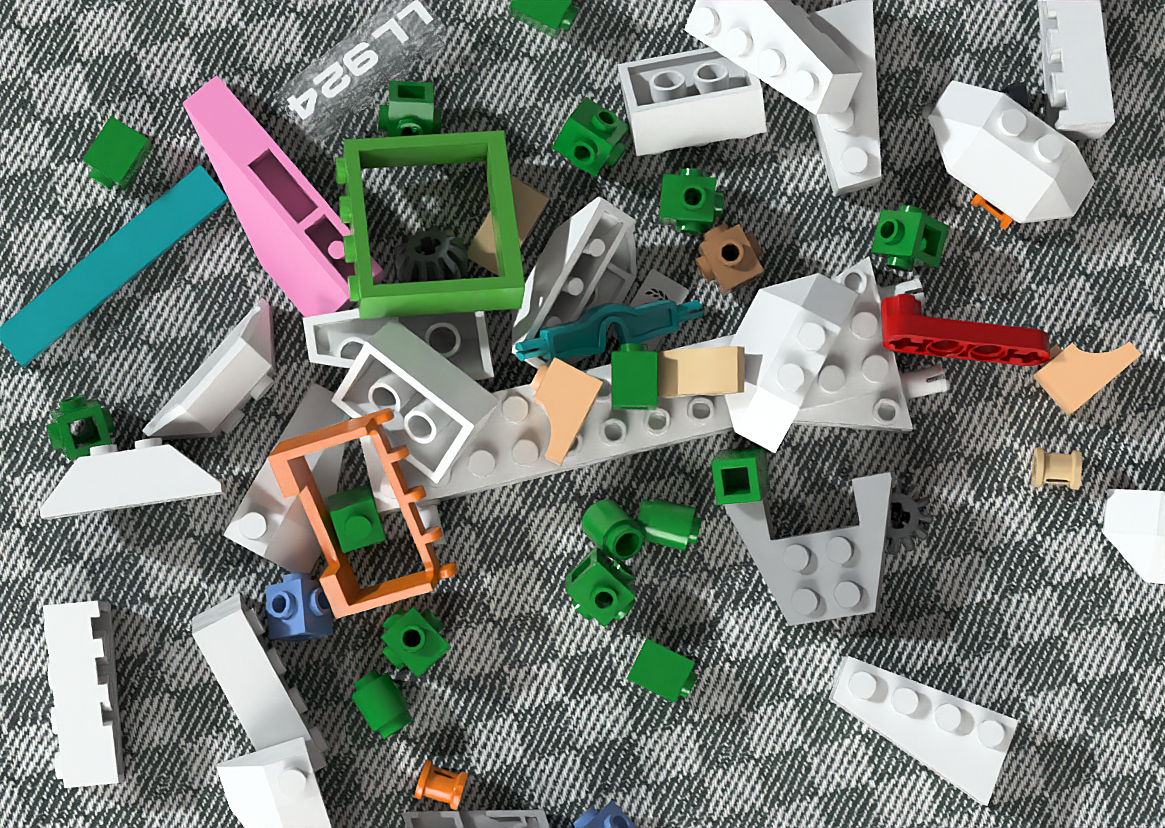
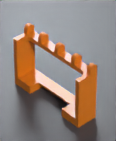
M391 408L281 441L267 457L284 498L299 494L329 565L319 578V581L336 619L433 591L439 580L449 578L458 573L454 562L440 565L431 542L443 536L440 526L425 529L414 501L420 500L427 495L424 487L417 486L409 489L400 469L398 460L410 454L407 446L401 445L392 448L383 428V423L394 418ZM370 435L419 551L425 570L360 589L347 556L342 552L334 525L304 455Z

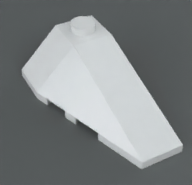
M359 309L303 318L310 363L350 369L366 341L388 321L395 318L474 381L494 378L486 311L360 319Z
M313 382L274 448L281 441L348 421L351 416L331 401L335 393ZM346 442L304 455L330 518L328 496L337 494L338 479ZM267 458L223 536L292 573L311 574L323 551L299 494L284 498Z
M303 736L216 764L229 807L245 828H333Z

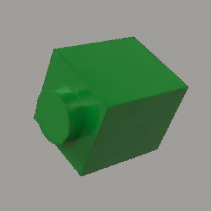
M512 0L509 5V14L511 17L557 39L562 29L566 31L571 29L580 8L575 6L576 0Z
M110 116L82 161L91 169L88 177L108 190H111L115 184L126 191L154 146L148 138Z
M621 344L620 351H612L611 410H657V351H648L647 344Z
M764 447L724 449L711 461L717 505L758 502L769 492L770 482Z
M371 484L328 496L329 512L343 553L386 540L384 524L381 515L377 512Z
M646 638L626 680L676 703L679 695L686 699L688 698L698 674L691 671L695 664L694 661Z

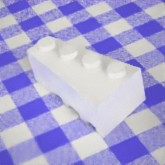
M696 0L684 29L815 115L846 112L863 73L826 33L821 34L808 20L810 16L800 5H794L790 0Z
M854 0L808 14L810 16L808 20L821 34L826 33L863 72L846 112L815 115L808 110L834 197L875 186L882 176L873 0Z
M1038 0L1047 124L1069 140L1100 139L1115 123L1110 83V60L1107 56L1105 43L1107 37V18L1105 12L1101 10L1100 0Z
M238 593L193 617L192 635L255 750L259 751L303 736L314 771L327 766L323 753L329 749L327 741L318 725L310 728L303 713L308 710V707L296 686L291 689L289 688L282 675L287 669L276 648L274 647L269 650L261 635L266 632L254 608L248 610L242 596Z
M102 601L44 605V631L49 654L48 681L50 689H53L55 705L51 710L53 733L58 734L60 752L55 753L57 779H63L64 788L125 782L111 604Z
M850 656L843 658L829 696V700L930 768L981 805L988 806L1019 720Z

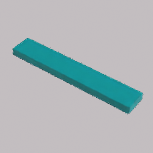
M201 164L198 165L0 326V341L24 368L229 201V198Z

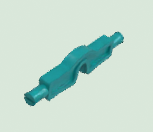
M665 299L635 307L618 303L601 304L586 311L576 321L540 329V338L517 342L515 349L520 351L516 352V355L520 361L542 355L544 359L553 361L554 357L561 360L574 356L601 354L605 351L606 328L610 323L614 326L620 344L641 343L657 336L679 331V322L702 318L703 311L697 310L702 309V305L699 300L676 305V302Z

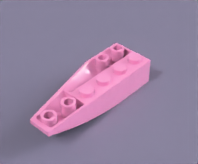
M216 75L185 100L183 105L261 266L304 317L347 310L356 302L350 301L348 293V276L355 275L354 263H346L344 257L343 239L344 236L350 235L349 228L344 223H341V219ZM371 256L373 283L377 285L386 275L381 266Z

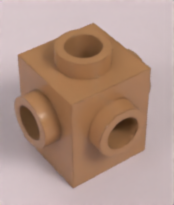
M724 223L703 235L705 242L701 243L698 249L701 257L695 259L705 281L708 283L714 280L722 297L762 277L764 270L757 257L763 255L751 231L744 234L740 224L729 229L727 224ZM731 253L735 256L736 260L727 261L722 257V254Z

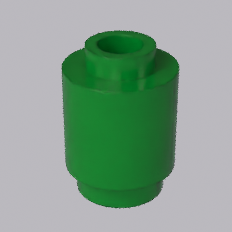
M654 497L653 502L642 499L637 523L641 528L644 541L685 551L687 543L696 545L702 519L694 517L696 509L694 507Z
M610 499L600 500L591 505L585 512L582 519V530L606 556L612 559L628 560L639 552L643 544L641 528L615 501Z
M374 670L353 684L357 690L351 696L353 702L372 731H378L383 740L414 720L408 712L411 709L409 703L388 672L380 676Z

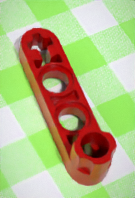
M898 294L894 297H886L881 301L882 345L889 351L1019 366L1040 365L1050 359L1049 335L1043 330L922 316L921 301L916 300L914 295Z

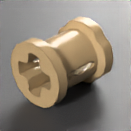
M1038 447L1034 449L1031 471L1033 487L1040 488L1045 483L1069 485L1071 489L1079 490L1082 473V453L1080 451L1073 450L1071 454L1046 453L1043 448Z

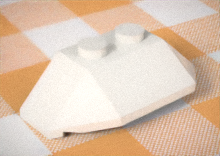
M952 80L928 116L931 128H934L937 145L947 173L1018 223L1072 218L1095 183L1075 143L1004 93Z
M597 197L554 230L525 283L522 309H512V354L516 355V352L520 351L515 349L517 342L540 338L539 331L542 328L576 321L586 311L601 304H622L637 277L636 247L633 236L635 219L605 199ZM543 355L524 360L536 369H539L541 364L549 367L552 361L544 359ZM591 355L574 356L561 359V361L572 365Z
M820 273L758 290L729 345L744 347V393L724 395L735 433L776 453L859 295L858 293Z
M261 298L255 304L251 311L186 383L143 428L142 432L149 438H162V440L217 437L222 430L228 434L239 424L245 415L241 409L252 397L256 401L261 399L275 382L271 378L276 371L273 309L267 301Z
M162 438L135 441V449L119 452L117 444L91 447V456L79 457L41 506L40 516L43 519L50 520L226 494V487L224 483L170 444L163 445Z
M1107 489L1103 534L1113 543L1145 582L1165 584V492Z

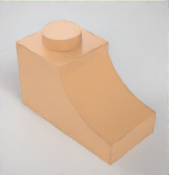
M1130 341L1118 349L1104 353H1089L1079 350L1073 342L1063 350L1056 344L1050 349V359L1040 364L1042 368L1033 377L1068 416L1136 360L1141 353Z
M555 357L549 367L541 364L530 388L536 391L533 397L534 402L544 408L550 421L551 436L545 453V459L562 466L603 387V382Z

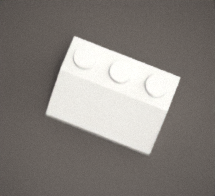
M711 47L617 64L636 156L646 154L658 155L668 150L689 146L700 147L711 142L732 138L743 139L754 134L767 132L763 92L759 78Z
M392 318L366 341L331 401L352 418L391 408L394 418L382 424L391 447L406 445L410 454L405 459L438 484L481 431L500 400L395 318Z

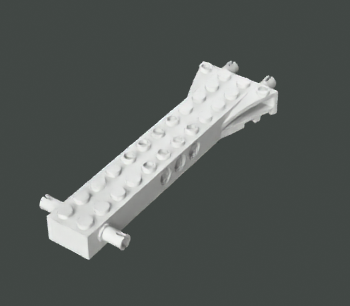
M868 256L831 279L859 295L791 424L844 427L855 430L891 431L908 434L913 430L907 407L909 399L938 392H947L945 378L932 382L926 381L941 377L944 374L941 364L902 374L901 370H898L894 352L885 349L882 345L881 301L886 297L920 291L922 285L919 278L880 287L879 284H876L870 257ZM924 293L913 294L916 300L921 301V306H925ZM735 334L671 350L729 347ZM611 364L582 371L602 381L603 387L562 466L545 459V453L550 442L551 426L544 408L534 402L533 397L536 391L530 388L531 383L491 393L500 400L481 431L438 484L405 458L398 460V464L409 489L417 486H423L427 495L420 500L414 501L425 529L440 526L442 530L437 505H440L441 501L734 431L725 396L657 397V410H611ZM370 435L360 437L377 512L383 516L401 511ZM444 534L440 539L433 541L435 547L447 544Z

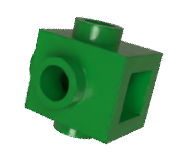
M389 80L388 105H379L378 131L387 132V137L440 134L442 108L434 107L433 82Z
M586 97L568 117L552 149L569 159L577 168L596 177L606 164L614 168L628 147L622 140L630 126L620 120L612 111L602 108Z
M692 168L681 169L680 175L663 173L659 224L676 226V232L683 234H702L703 228H712L713 217H722L724 191L716 190V178L707 177V171ZM694 198L698 201V204L689 205L685 199Z
M901 205L900 211L881 210L871 253L887 259V267L903 272H912L913 266L939 268L949 225L927 216L926 210L915 206Z
M85 395L69 397L58 402L59 409L50 411L53 423L46 425L51 445L54 451L61 449L62 454L69 460L91 456V447L112 444L109 434L115 432L110 412L107 406L101 408L100 404L93 398L86 400ZM83 419L85 421L84 430L78 434L72 433L70 431L71 422Z
M596 546L565 577V592L574 599L572 601L573 606L585 619L591 621L595 618L605 627L613 618L620 620L633 608L635 604L634 598L636 597L635 581L633 580L635 575L623 561L618 559L612 561Z
M401 607L382 624L387 632L380 638L387 646L381 652L399 671L406 665L418 678L452 648L439 634L445 626L428 608L420 613L415 607H412L408 612ZM412 631H418L421 636V641L416 647H409L406 643V637Z

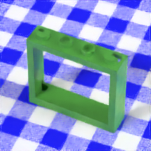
M504 130L344 140L343 157L335 158L337 184H345L346 196L339 197L341 223H349L350 235L344 236L343 239L344 257L346 263H354L355 275L348 276V293L350 301H358L360 319L522 309L525 281ZM484 162L499 277L374 285L361 169Z

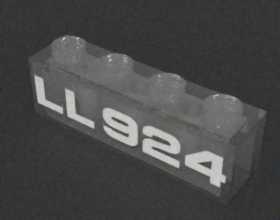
M393 0L273 93L275 101L308 143L315 138L323 141L340 127L338 120L352 110L354 114H357L367 108L375 100L373 93L385 84L389 86V80L401 81L410 72L407 67L419 57L427 60L435 55L444 46L442 40L447 37L446 28L424 0Z

